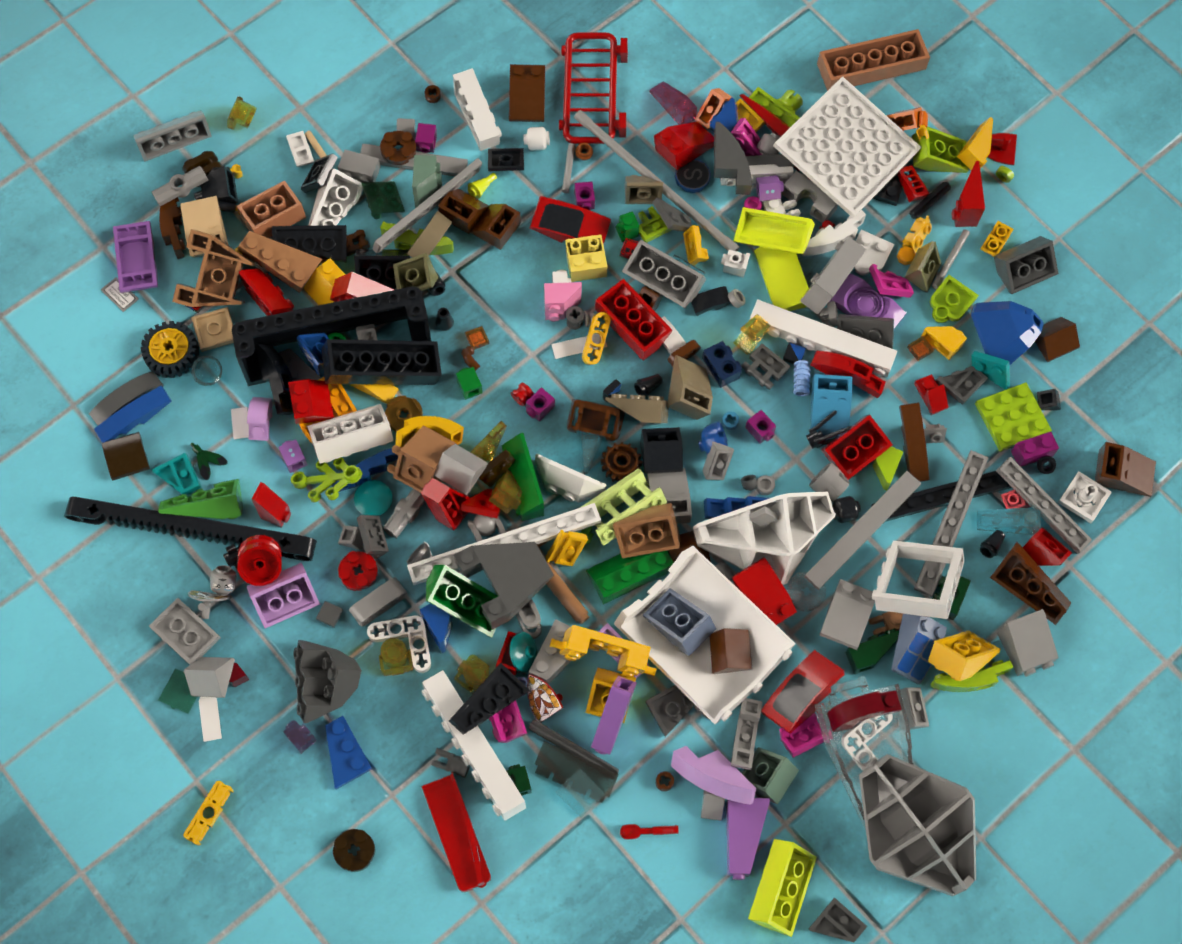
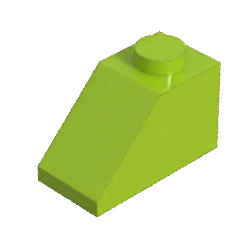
M892 446L878 456L872 465L882 488L886 491L891 484L904 452Z

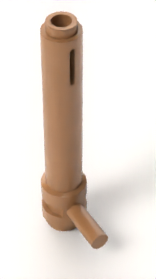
M548 541L537 544L538 548L547 543ZM547 562L554 576L546 585L572 618L580 624L584 623L589 619L588 611Z

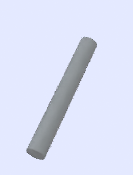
M573 143L568 144L562 186L563 193H569L575 144Z

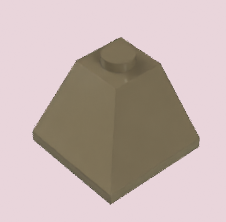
M625 176V204H653L652 202L656 198L662 200L663 182L644 176Z

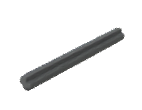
M534 719L530 723L529 730L609 778H616L619 772L616 767Z

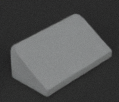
M712 441L711 450L707 455L702 470L706 479L724 480L734 452L733 448Z
M904 688L897 691L905 730L929 727L921 688Z

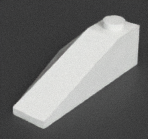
M332 169L324 185L318 188L308 226L337 225L348 214L347 212L352 206H355L359 201L365 184L336 169Z

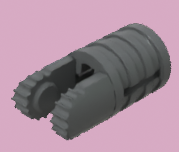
M439 748L436 749L435 753L438 756L447 758L448 762L446 764L433 760L432 766L450 771L451 773L453 772L464 778L467 776L471 765L466 766L460 756Z

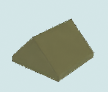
M931 241L918 249L904 278L925 292H928L942 264L936 242Z
M427 253L393 264L397 289L414 286L423 291L433 287L438 279Z

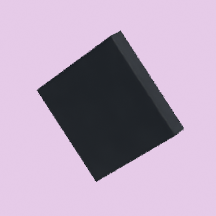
M330 154L315 160L301 186V190L306 193L322 187L338 157L335 154Z

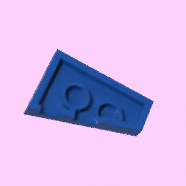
M344 716L325 725L336 790L372 770Z

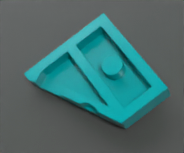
M978 351L973 352L971 355L972 366L976 370L981 371L989 380L1007 390L1010 387L1009 361Z
M186 453L152 469L156 475L181 494L188 495L201 488Z

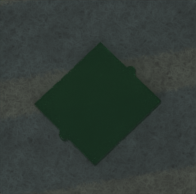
M175 669L158 700L171 706L172 709L176 708L189 714L197 697L191 696L185 673Z

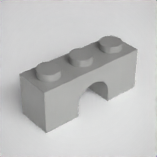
M795 171L786 181L784 192H781L787 199L796 200V202L801 198L811 199L814 204L812 205L810 215L821 223L828 220L838 207V204L809 180L806 175Z

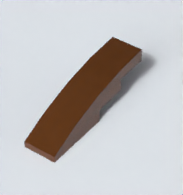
M918 402L900 405L901 430L904 440L903 450L907 470L919 482L930 480L920 404Z

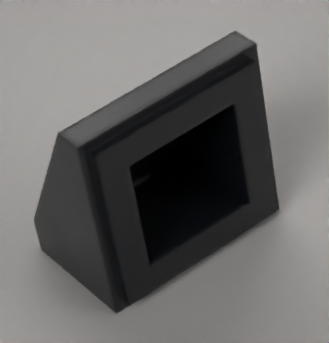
M1056 389L1037 392L1038 405L1041 410H1061L1059 392Z

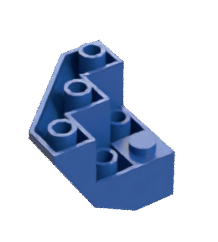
M1012 301L976 303L971 312V317L985 354L1008 360L1010 365L1031 347L1040 335L1044 324L1032 309Z

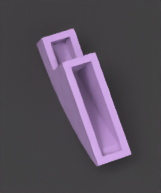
M687 746L673 751L671 767L689 782L716 796L743 804H753L756 787L736 767L731 766V762L719 750L700 758Z

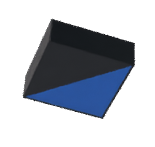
M789 342L783 360L794 364L796 361L803 359L807 348Z
M617 379L603 390V400L607 403L606 397L611 398V394H618L620 392L621 383Z

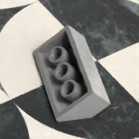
M201 110L133 135L144 162L212 137L206 118Z
M641 239L622 270L626 275L684 308L697 296L706 281L704 275Z

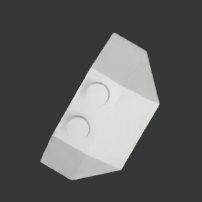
M536 453L535 464L543 486L550 493L561 494L566 500L571 502H582L594 498L606 490L605 483Z

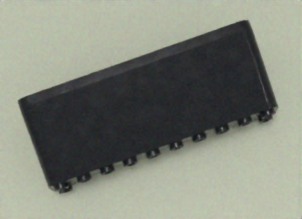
M414 286L240 321L232 327L236 358L248 386L267 382L263 381L255 347L257 344L271 345L273 347L297 342L298 335L317 333L329 335L335 332L341 333L356 330V327L369 324H374L375 326L407 319L412 341H431L422 291Z

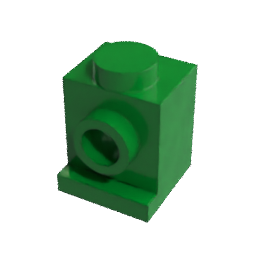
M633 211L620 215L619 223H617L615 228L621 242H625L626 238L634 239L639 237L640 226Z

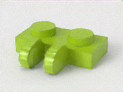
M653 206L648 208V212L652 217L650 220L644 211L638 213L642 224L639 225V234L646 243L672 231L668 229L662 217Z

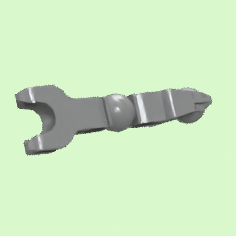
M476 515L473 521L468 520V527L472 531L476 542L483 540L481 536L493 534L496 528L499 534L506 532L499 516L498 518ZM531 599L516 614L522 631L536 639L542 632L541 619L536 605ZM537 628V630L534 633H531L527 630Z

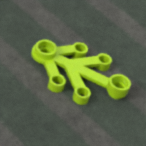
M340 457L333 461V465L337 470H342L343 473H336L329 467L328 463L320 464L317 461V469L326 475L306 477L303 472H296L290 480L293 486L298 489H304L308 484L322 483L308 493V498L311 502H318L321 499V493L325 490L327 498L335 500L339 496L338 492L343 487L360 480L362 471L355 465L348 466L345 460ZM339 481L334 487H330L333 483Z

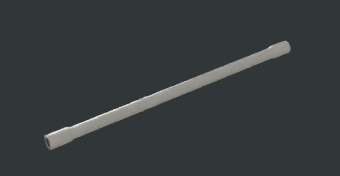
M579 110L575 114V120L590 130L639 174L663 182L597 126L583 111ZM663 182L662 193L714 237L727 251H738L740 247L734 241L725 236Z

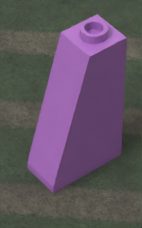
M617 676L591 745V748H594L596 752L604 755L611 754L634 693L636 682L621 676Z
M754 798V802L751 805L728 799L726 801L727 876H733V880H745V877H748L751 873L770 803L769 798Z

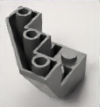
M298 640L297 648L294 649L295 685L297 687L298 703L297 714L303 723H309L342 707L358 688L362 670L355 659L337 649Z

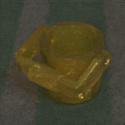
M238 96L228 116L227 128L234 130L237 123L248 128L257 107L243 101V98Z
M398 638L387 639L382 644L381 655H379L382 675L394 676L412 671L411 650L407 649L405 643ZM409 657L410 665L404 666ZM383 661L391 669L384 670Z
M470 655L457 668L458 672L454 677V681L469 692L475 691L490 675V666L477 656ZM461 674L464 675L466 684L458 679Z

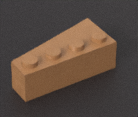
M251 231L247 233L238 246L240 253L299 293L322 261L319 257Z

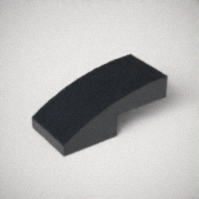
M723 286L697 294L691 301L695 314L698 316L711 309L718 310L731 304L728 298L729 292L727 287Z

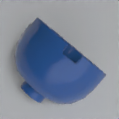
M720 421L713 422L702 430L701 441H698L701 452L705 451L707 455L711 450L712 441L728 446V440Z

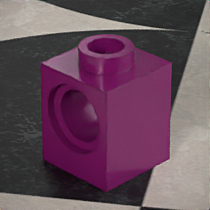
M418 123L415 140L416 151L434 153L437 139L436 125Z
M593 182L575 183L576 205L588 210L595 209Z
M542 387L526 401L527 414L533 419L536 418L539 422L555 407V398ZM538 403L544 405L541 408L535 407V405Z
M760 410L747 420L745 428L761 444L764 440L767 442L773 438L776 425ZM758 426H764L766 430H760Z

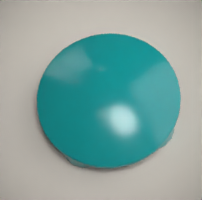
M377 480L364 482L357 488L354 494V504L363 515L380 516L390 508L393 501L390 488L385 483Z

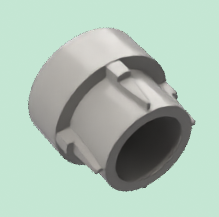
M830 462L814 477L809 486L815 492H828L833 502L847 489L850 482L843 476L844 474L841 470Z

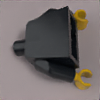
M235 164L232 168L225 166L213 168L207 174L208 181L201 184V191L194 193L195 200L217 196L220 211H238L235 178L239 179L243 176L241 166Z

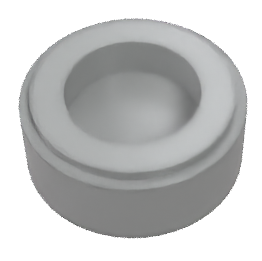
M738 289L728 293L729 301L734 307L740 308L745 304V297Z
M767 475L760 476L757 479L756 491L761 495H769L773 492L775 488L773 478Z

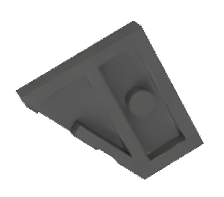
M656 198L652 202L668 229L685 232L692 226L691 218L687 214L660 198Z
M833 898L808 929L854 943L866 929L867 925L836 898Z

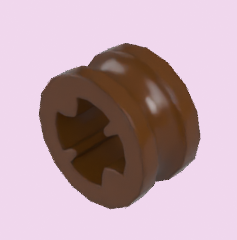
M430 85L425 89L427 102L437 103L441 99L439 87Z
M666 771L659 773L656 777V787L661 791H669L674 784L673 775ZM664 776L665 779H670L668 782L669 786L659 783L662 780L661 777Z

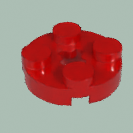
M362 551L349 552L341 560L338 567L339 578L343 585L353 591L369 588L378 577L376 561L371 555ZM361 567L363 573H358V575H354V568Z

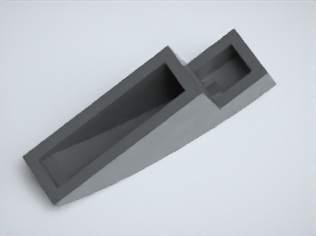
M716 122L714 129V178L736 179V194L750 195L752 180L745 153L732 133L723 124Z

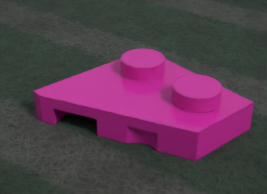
M875 264L870 266L869 271L879 294L911 298L914 291L909 280L897 276L888 270L886 273L881 272Z

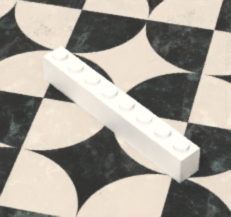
M758 299L748 326L755 331L766 332L772 337L785 339L788 343L801 345L807 348V350L827 351L856 359L874 368L872 372L880 377H888L897 351Z
M442 670L423 681V696L427 701L431 700L433 703L431 708L436 717L440 716L443 722L441 724L445 732L452 734L453 738L451 741L456 749L460 748L463 752L461 757L466 766L471 765L474 770L471 773L477 783H482V792L486 799L491 798L494 805H492V808L496 815H501L504 821L526 809L523 797L480 728L476 726L463 735L449 722L450 718L464 703L445 672Z

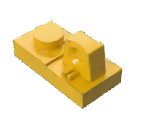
M692 225L683 233L688 266H695L697 263L706 262L709 259L708 250L701 246L699 226Z

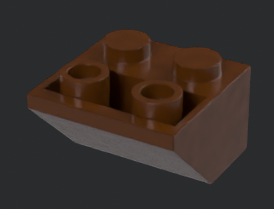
M456 189L446 194L438 205V212L452 221V225L470 234L471 229L489 205L461 189Z
M490 204L470 233L501 250L521 224L520 212L506 204Z

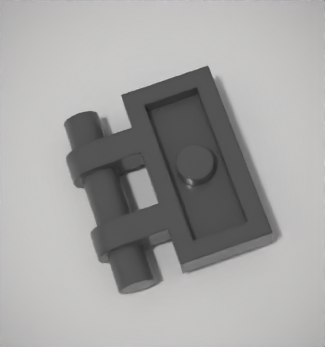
M763 343L750 355L749 359L753 363L750 365L745 361L741 365L747 375L753 376L759 381L758 384L762 387L765 386L769 390L774 386L769 379L772 377L778 382L790 369L789 364ZM758 367L766 372L764 376L756 370Z

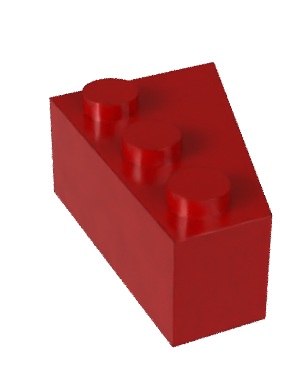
M434 478L425 484L420 492L435 519L453 531L469 513L461 511V504L471 497Z

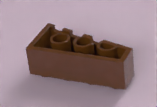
M1018 542L1015 543L990 577L1035 611L1043 609L1046 619L1055 625L1071 605L1068 598Z

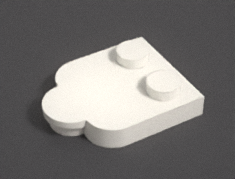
M861 230L856 242L867 250L855 265V271L859 275H866L870 273L869 268L872 264L877 265V269L881 271L894 244Z

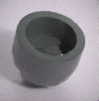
M746 475L742 477L741 483L743 488L749 491L754 490L757 486L756 476Z

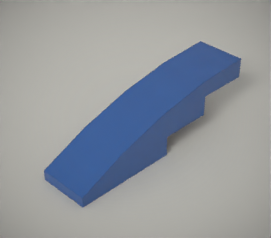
M159 386L111 415L94 430L102 443L114 440L120 434L126 435L139 423L145 424L172 401L163 386Z
M389 448L355 465L362 471L360 480L353 484H347L339 492L371 481L370 475L387 471V463L397 461L398 455L392 452V448ZM339 481L333 483L332 486L334 487Z
M748 496L745 499L727 497L726 499L706 498L704 500L705 519H711L770 498Z

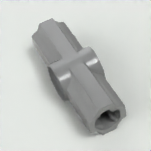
M198 166L183 175H174L169 183L152 191V194L159 206H162L177 197H186L189 195L190 190L208 181V178L203 169Z
M412 489L405 499L402 498L396 505L394 514L383 527V530L391 537L397 539L407 524L412 523L418 516L420 507L425 502L419 491Z

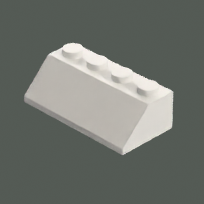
M381 404L307 426L320 464L331 462L340 457H348L353 453L367 451L370 448L379 445L383 446L394 441L389 421Z

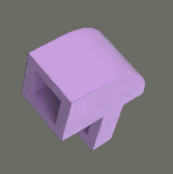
M253 397L251 399L247 415L249 440H269L272 398Z

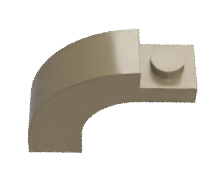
M437 211L407 254L412 258L427 253L429 256L450 227L452 221Z

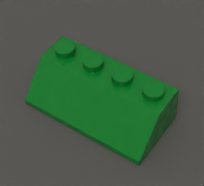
M520 433L501 445L502 452L507 450L515 458V462L504 474L506 481L511 482L512 487H509L511 498H515L517 503L514 505L516 516H520L521 521H526L544 516V501L524 433Z
M667 551L622 558L620 553L587 569L586 573L604 605L670 573L668 569L673 565V561Z
M434 565L426 582V601L488 637H493L496 628L492 630L483 614L481 605L498 596L446 565Z

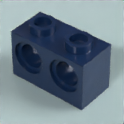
M723 341L703 350L702 355L703 361L720 388L740 379L742 371L740 363L735 361L732 356L731 348L728 345L726 346ZM720 354L722 358H717L715 355ZM729 369L732 373H726L724 370Z

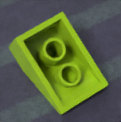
M927 127L928 139L922 136L921 140H919L917 133L912 135V139L922 147L913 157L914 167L935 172L967 173L969 171L968 167L957 157L965 146L966 140Z

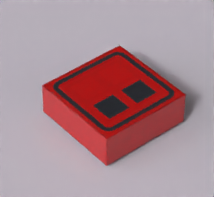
M626 238L620 256L629 259L639 242Z

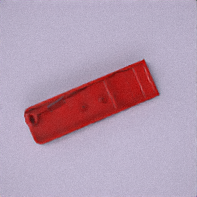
M453 772L449 776L421 786L458 889L461 892H468L475 887L482 888L486 886L487 882L491 881V875Z

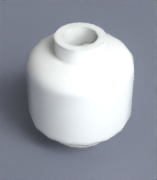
M544 127L528 128L527 134H524V145H528L531 151L545 150L547 145H550L549 131H546Z

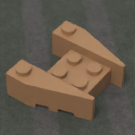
M191 229L186 247L204 252L196 288L177 284L172 302L189 307L245 304V301L234 299L240 278L239 271L242 270L243 263L255 266V263L216 236Z

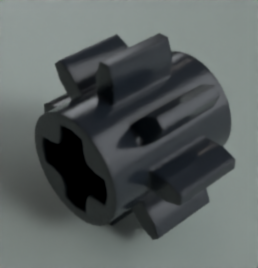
M232 544L226 547L227 553L223 554L228 566H235L237 570L239 547L236 548Z

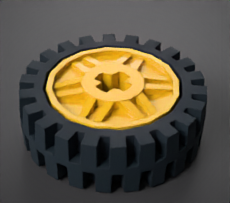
M166 321L162 322V326L156 324L154 325V330L150 328L148 330L149 334H145V340L141 342L142 357L149 369L155 372L156 375H162L164 378H167L168 375L170 378H175L176 374L180 377L182 372L188 373V368L195 366L194 362L197 363V356H199V345L191 329L180 322L175 324L174 321H169V324Z

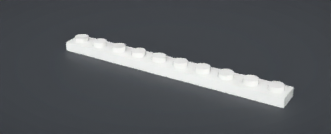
M595 503L409 564L407 567L413 585H417L428 580L434 565H446L455 571H459L455 563L454 554L470 546L522 542L540 544L555 539L560 530H563L565 533H568V531L576 532L600 524L601 518Z

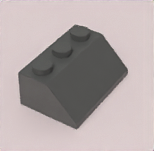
M1042 236L994 256L997 273L1010 294H1014L1059 274L1053 241Z

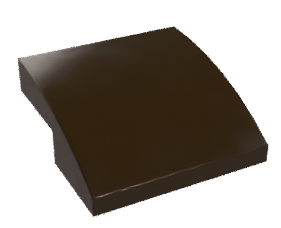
M139 432L102 443L112 481L150 469Z

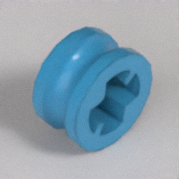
M735 412L725 413L722 418V425L727 430L736 429L739 425V416ZM728 417L734 420V424L726 423Z

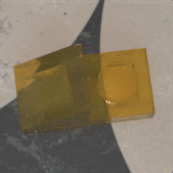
M756 314L741 327L740 330L742 332L734 341V344L745 354L749 355L771 325L759 314Z

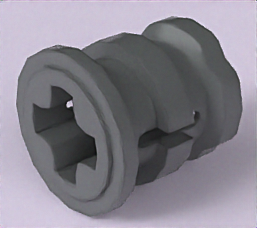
M572 306L567 309V326L577 330L583 325L584 311L580 307Z

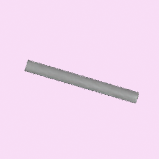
M963 230L932 284L934 289L941 285L970 234L968 230Z

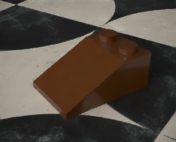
M510 64L509 121L544 122L545 65Z

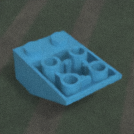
M814 374L811 383L810 429L835 410L837 413L821 426L817 432L821 431L822 435L825 436L850 425L852 401L851 376Z

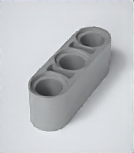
M394 577L352 605L349 611L362 627L399 603L408 593L398 579Z

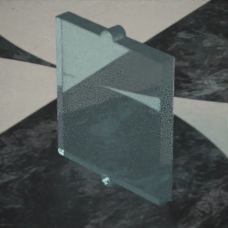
M581 768L570 778H567L566 782L556 792L580 818L591 808H595V804L605 795Z

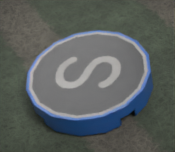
M694 159L676 170V184L685 192H700L709 184L710 170L704 162Z

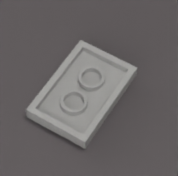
M179 598L149 625L189 665L201 658L221 639L214 630Z

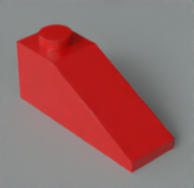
M260 482L252 497L255 508L261 519L282 528L284 522L287 523L291 516L289 506L266 484Z

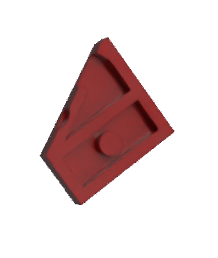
M486 489L462 502L461 511L498 518L506 493L500 492L497 489Z

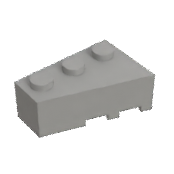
M555 619L529 670V674L537 676L549 684L565 669L571 661L565 659L564 655L560 654L561 649L550 647V642L552 638L563 641L565 631L571 626Z

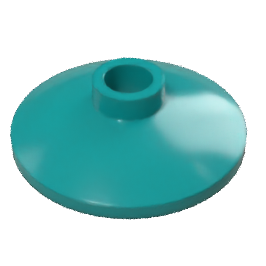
M519 632L512 638L510 658L518 671L529 672L538 654L537 646L530 634Z

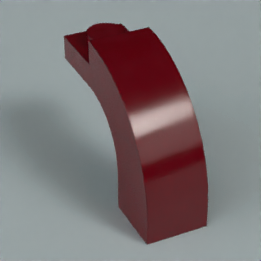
M896 690L883 693L877 691L846 700L830 709L827 715L832 732L852 729L859 722L872 717L898 713L902 708Z

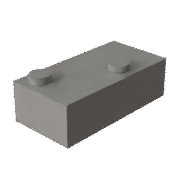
M848 237L844 242L841 240L835 247L837 251L820 274L816 273L810 280L812 285L800 300L801 303L817 315L834 297L867 250L851 237Z

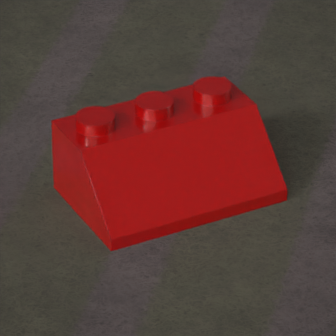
M260 268L239 271L244 289L266 316L293 311V303L282 296L284 295L278 285L275 287L272 284L273 280L267 272L264 274Z
M865 415L851 426L850 430L842 433L821 449L829 462L838 467L844 474L843 476L849 480L893 446V444L872 416Z

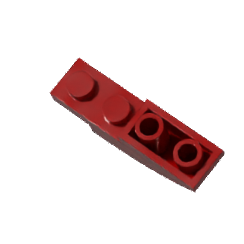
M816 351L810 364L826 375L851 376L852 384L876 398H879L886 383V381L872 374L874 368L841 354Z

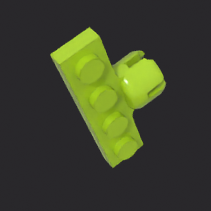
M757 87L749 96L750 99L769 110L790 127L800 119L795 113L803 105V99L798 93L794 96V90H787L780 99H774L760 87Z

